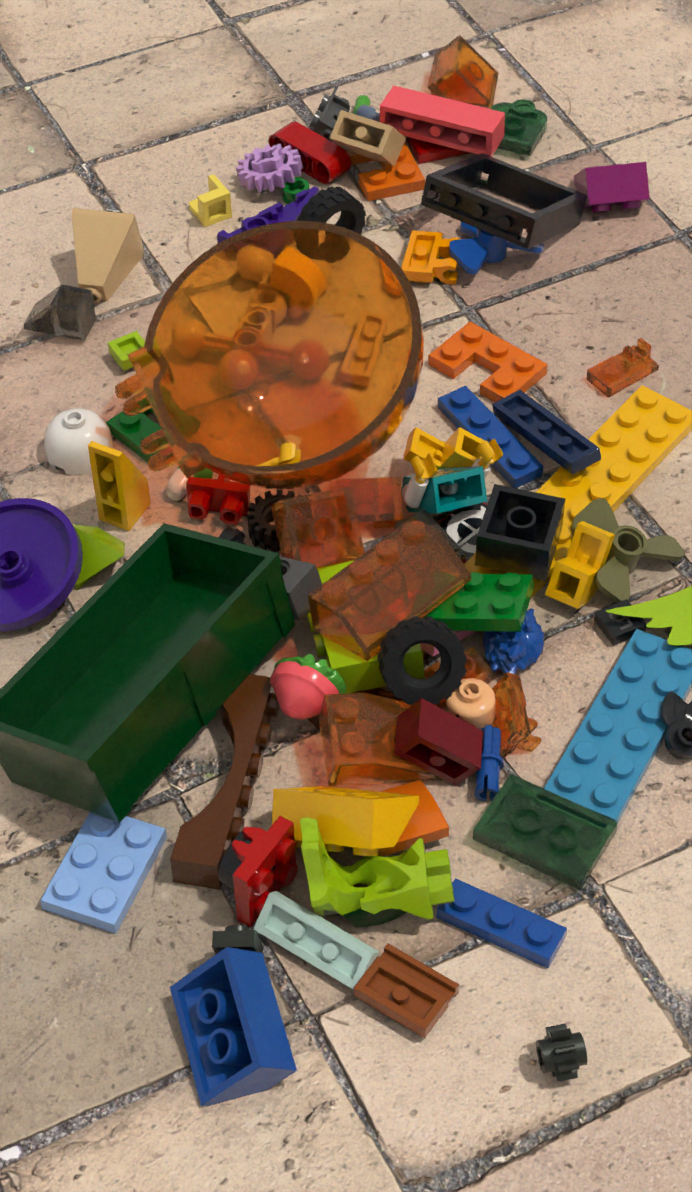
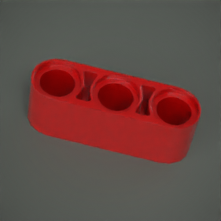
M293 121L269 137L270 148L281 144L282 148L290 145L292 150L297 149L303 165L301 171L320 183L329 184L351 168L349 154L342 147L298 122Z

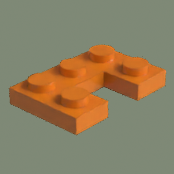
M405 142L395 166L379 161L382 169H374L358 174L359 185L367 201L424 190L425 178ZM345 150L349 154L351 165L375 161L374 159Z
M471 321L428 355V365L453 379L474 362L493 372L491 376L480 384V395L494 403L518 390L525 393L547 374V363Z

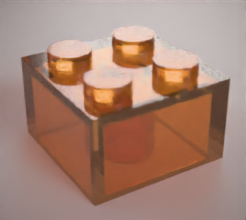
M351 486L283 499L271 505L282 557L315 564L316 568L366 558Z

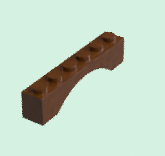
M249 674L221 705L222 724L229 734L234 747L232 767L224 785L215 798L198 815L180 826L170 858L173 882L221 890L222 883H220L218 878L220 864L231 842L244 829L245 820L242 818L244 809L250 810L252 805L254 787L251 784L253 777L259 778L261 774L263 755L260 753L262 746L268 747L271 739L272 725L269 722L271 716L277 717L280 708L274 689L270 684L271 677Z

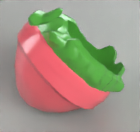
M312 654L304 657L298 656L279 660L275 664V669L270 678V684L274 689L282 712L288 717L300 720L330 712L338 703L339 698L344 695L347 688L343 678L336 669L332 670L328 667L325 659L315 661V657Z

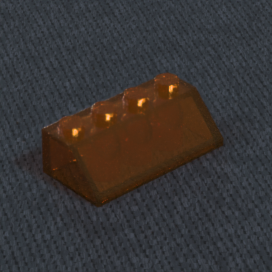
M412 517L308 595L313 629L368 661L380 652V643L382 639L386 638L387 632L391 627L394 628L398 625V622L409 620L414 616L423 618L471 580V574L439 530Z

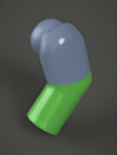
M365 95L358 96L353 114L380 122V113H377L375 108L370 107V98Z

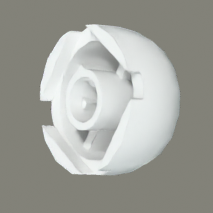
M83 408L69 409L56 415L45 431L44 449L50 466L56 470V465L64 469L65 474L72 476L92 473L88 444L94 441L113 449L112 434L107 423L94 411Z

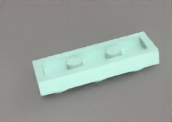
M278 891L269 893L254 926L255 931L351 989L354 988L379 953L376 949Z

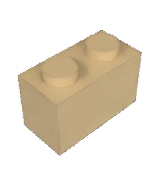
M341 110L330 139L344 150L395 166L406 137L393 126Z

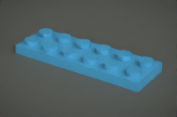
M640 629L635 630L545 785L542 794L543 800L610 828H616L665 738L667 727L660 717V707L663 699L669 692L673 691L685 701L692 688V649L682 645H669L666 639Z

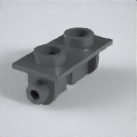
M335 86L331 96L324 95L317 109L322 113L316 111L309 125L310 128L314 129V132L332 141L330 136L340 111H350L348 100L335 95L338 89L337 86Z

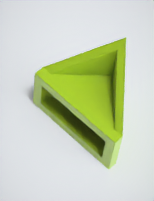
M72 524L80 537L83 551L81 571L74 586L76 590H79L96 573L125 555V544L98 527Z

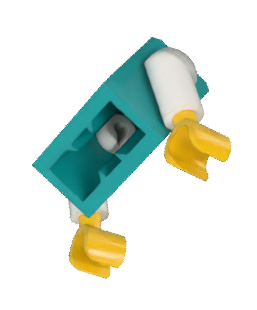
M492 439L489 443L484 441L476 447L482 459L475 460L471 467L437 469L430 453L422 460H420L419 456L413 457L410 462L415 474L404 476L401 487V497L406 504L408 512L438 514L487 502L485 477L491 469L489 465L495 463L503 456V452L496 440Z

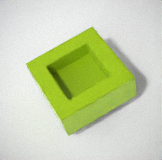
M137 331L107 342L109 353L123 371L153 359L152 349Z

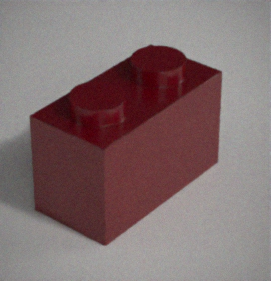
M421 698L397 716L394 754L454 785H458L481 769L483 731Z

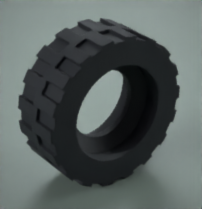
M341 187L322 189L303 206L302 212L297 218V239L309 251L320 250L331 258L339 257V255L346 253L356 243V240L363 232L362 229L366 222V211L363 209V204ZM341 211L334 227L321 235L326 222L334 214Z
M414 616L409 620H402L398 622L396 627H391L387 632L386 638L382 639L380 643L381 650L378 653L377 659L380 664L378 666L388 689L391 690L397 699H403L404 703L412 705L422 698L435 705L440 703L441 700L452 696V692L462 684L461 679L463 676L465 677V663H467V658L463 651L464 648L451 628L449 629L446 623L441 620L436 621L433 617L429 616L425 618ZM420 643L434 646L441 656L438 670L432 676L424 679L411 677L403 666L406 652L412 646Z

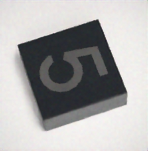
M627 599L595 612L594 621L613 646L630 639L636 629L642 631L646 629V623L642 618L605 612L614 608L631 606Z

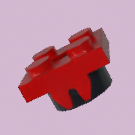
M282 816L277 818L268 831L257 827H244L227 848L220 864L219 881L234 890L237 920L249 927H252L258 919L269 893L279 892L283 886L288 887L293 882L298 871L294 823Z

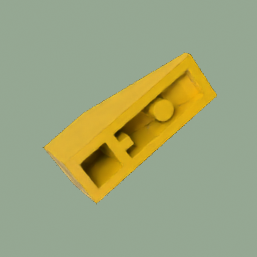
M91 441L88 444L99 520L130 531L151 504L148 479L123 452Z

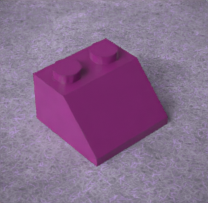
M646 162L587 167L574 175L577 191L588 195L584 209L592 208V213L611 211L610 206L622 205L623 210L641 208V203L650 199Z

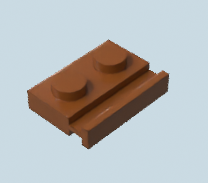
M387 943L382 955L374 960L353 990L354 997L421 1037L426 1038L448 1008L451 999L459 993V984Z

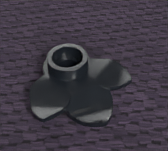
M671 691L665 696L660 707V717L667 727L665 746L668 752L676 758H692V701L687 704L680 696Z

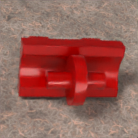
M221 470L218 479L188 477L186 489L190 518L203 520L207 517L209 511L219 512L220 520L224 523L237 525L242 516L247 517L250 505V485L230 481V472L227 470Z

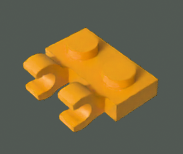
M412 230L400 270L401 280L432 283L434 277H437L445 284H456L458 272H449L448 270L456 271L458 263L450 255L449 245L451 241L459 240L460 238L443 239L442 232Z

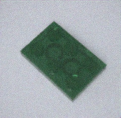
M510 774L473 829L472 839L581 891L616 834L618 822Z

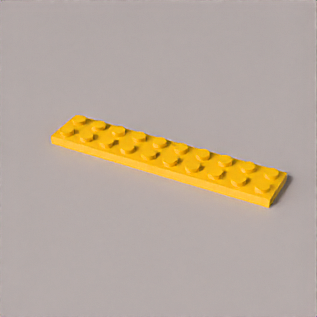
M641 385L588 439L600 448L601 460L573 475L561 466L536 491V493L565 498L566 500L563 527L547 580L533 578L534 589L531 598L549 581L556 561L567 556L574 535L571 530V524L575 516L595 499L607 500L614 512L692 430V410ZM475 553L455 574H469L473 572L481 574H506L508 572L476 566Z

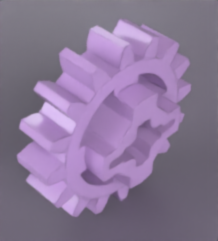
M268 144L265 146V149L255 148L251 154H244L245 159L238 160L239 166L236 167L241 186H247L248 191L257 188L258 193L266 189L272 192L274 187L277 186L285 188V183H294V177L301 176V169H303L298 150H292L290 145L282 148L281 144L274 145L271 148Z

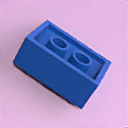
M226 947L170 987L201 1106H211L266 1091L297 1071L263 953Z

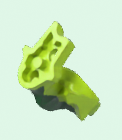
M309 817L300 819L302 832L301 850L308 879L310 901L315 914L318 916L342 915L355 927H368L395 920L406 912L429 920L434 918L433 905L455 902L447 849L425 852L424 841L422 838H419L408 850L398 856H363V859L358 860L353 865L343 866L328 855L320 834L318 821ZM359 883L369 885L367 887H353Z

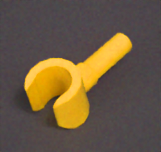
M284 443L280 446L279 457L251 467L252 473L257 475L279 467L295 470L300 465L301 450H296L294 443Z

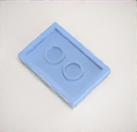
M89 812L40 900L42 909L116 934L167 839L166 828L125 816L118 823Z

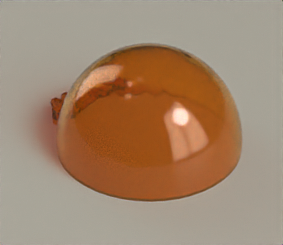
M314 221L271 223L238 233L218 243L193 261L169 287L155 310L148 328L144 347L127 355L136 374L115 386L117 398L119 397L123 400L133 396L123 403L122 409L125 415L131 417L153 408L162 428L140 441L142 453L148 455L161 450L148 459L150 470L160 471L177 463L186 478L207 468L232 481L265 489L311 487L337 479L367 462L390 440L405 419L415 397L420 381L424 353L423 325L416 295L401 267L384 249L357 232L329 223ZM284 443H294L296 450H301V459L298 463L280 466H256L279 457L280 446Z

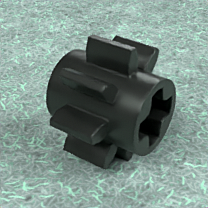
M566 1023L545 1027L547 1036L536 1041L537 1057L542 1072H552L553 1077L556 1076L557 1082L578 1078L577 1069H579V1066L587 1065V1051L582 1034L580 1032L571 1033V1029L567 1028Z

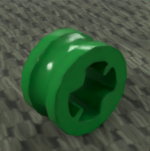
M294 177V183L286 182L285 188H282L283 201L289 204L295 201V194L309 189L307 180Z

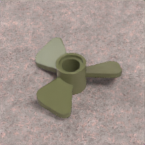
M605 499L593 500L575 516L571 524L573 534L577 523L581 521L615 534L606 563L595 576V583L602 593L616 603L626 599L629 600V574L635 570L641 557L680 561L685 555L683 548L671 536L660 535L646 539L645 535L635 527L627 525L619 527L611 506Z

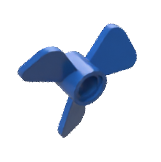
M464 222L460 224V231L473 238L453 240L449 245L450 255L470 274H477L484 262L498 263L506 258L507 247L532 253H542L544 251V244H538L530 249H526Z

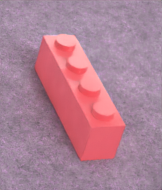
M393 85L380 104V122L393 126L406 137L478 155L484 153L492 157L504 138L505 112Z

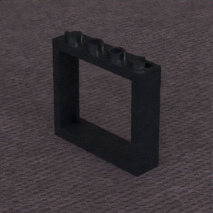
M481 153L428 174L421 205L516 245L530 249L579 225L588 195ZM482 172L488 174L487 181L481 179ZM480 185L534 207L539 211L531 213L471 187ZM523 228L527 230L526 238L522 237Z

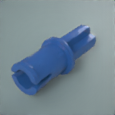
M485 725L484 728H481L483 731L481 769L476 772L474 796L480 801L487 802V790L490 791V801H495L500 796L499 776L500 770L504 767V760L500 757V729L492 725Z

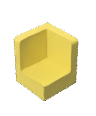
M214 174L208 176L209 192L199 195L196 200L189 202V209L204 227L232 217L230 192Z

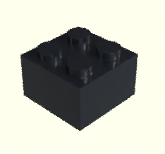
M494 484L477 534L475 565L508 573L532 574L533 578L546 581L563 527L566 499Z

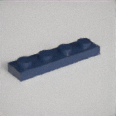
M521 390L492 404L494 415L572 475L601 460L599 447Z

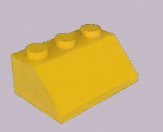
M322 785L273 789L272 825L279 816L293 822L295 842L297 847L301 848L302 832L300 819L309 817L318 821L326 851L342 852L345 846L353 847L354 855L377 856L378 849L395 847L419 804V796Z

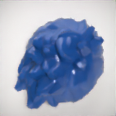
M530 608L527 610L521 632L483 631L485 657L490 664L492 672H496L499 669L507 677L515 675L517 669L524 671L527 666L536 663L543 653L544 632L541 625L536 621L534 609Z

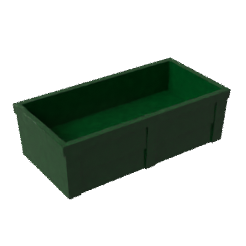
M163 523L0 689V764L10 781L120 823L132 810L131 806L195 734L213 719L220 706L282 637L285 638L294 628L295 622L280 569L282 564L279 553Z

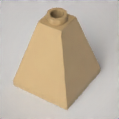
M73 208L72 224L77 278L82 298L89 303H99L101 300L108 301L144 254L135 214Z

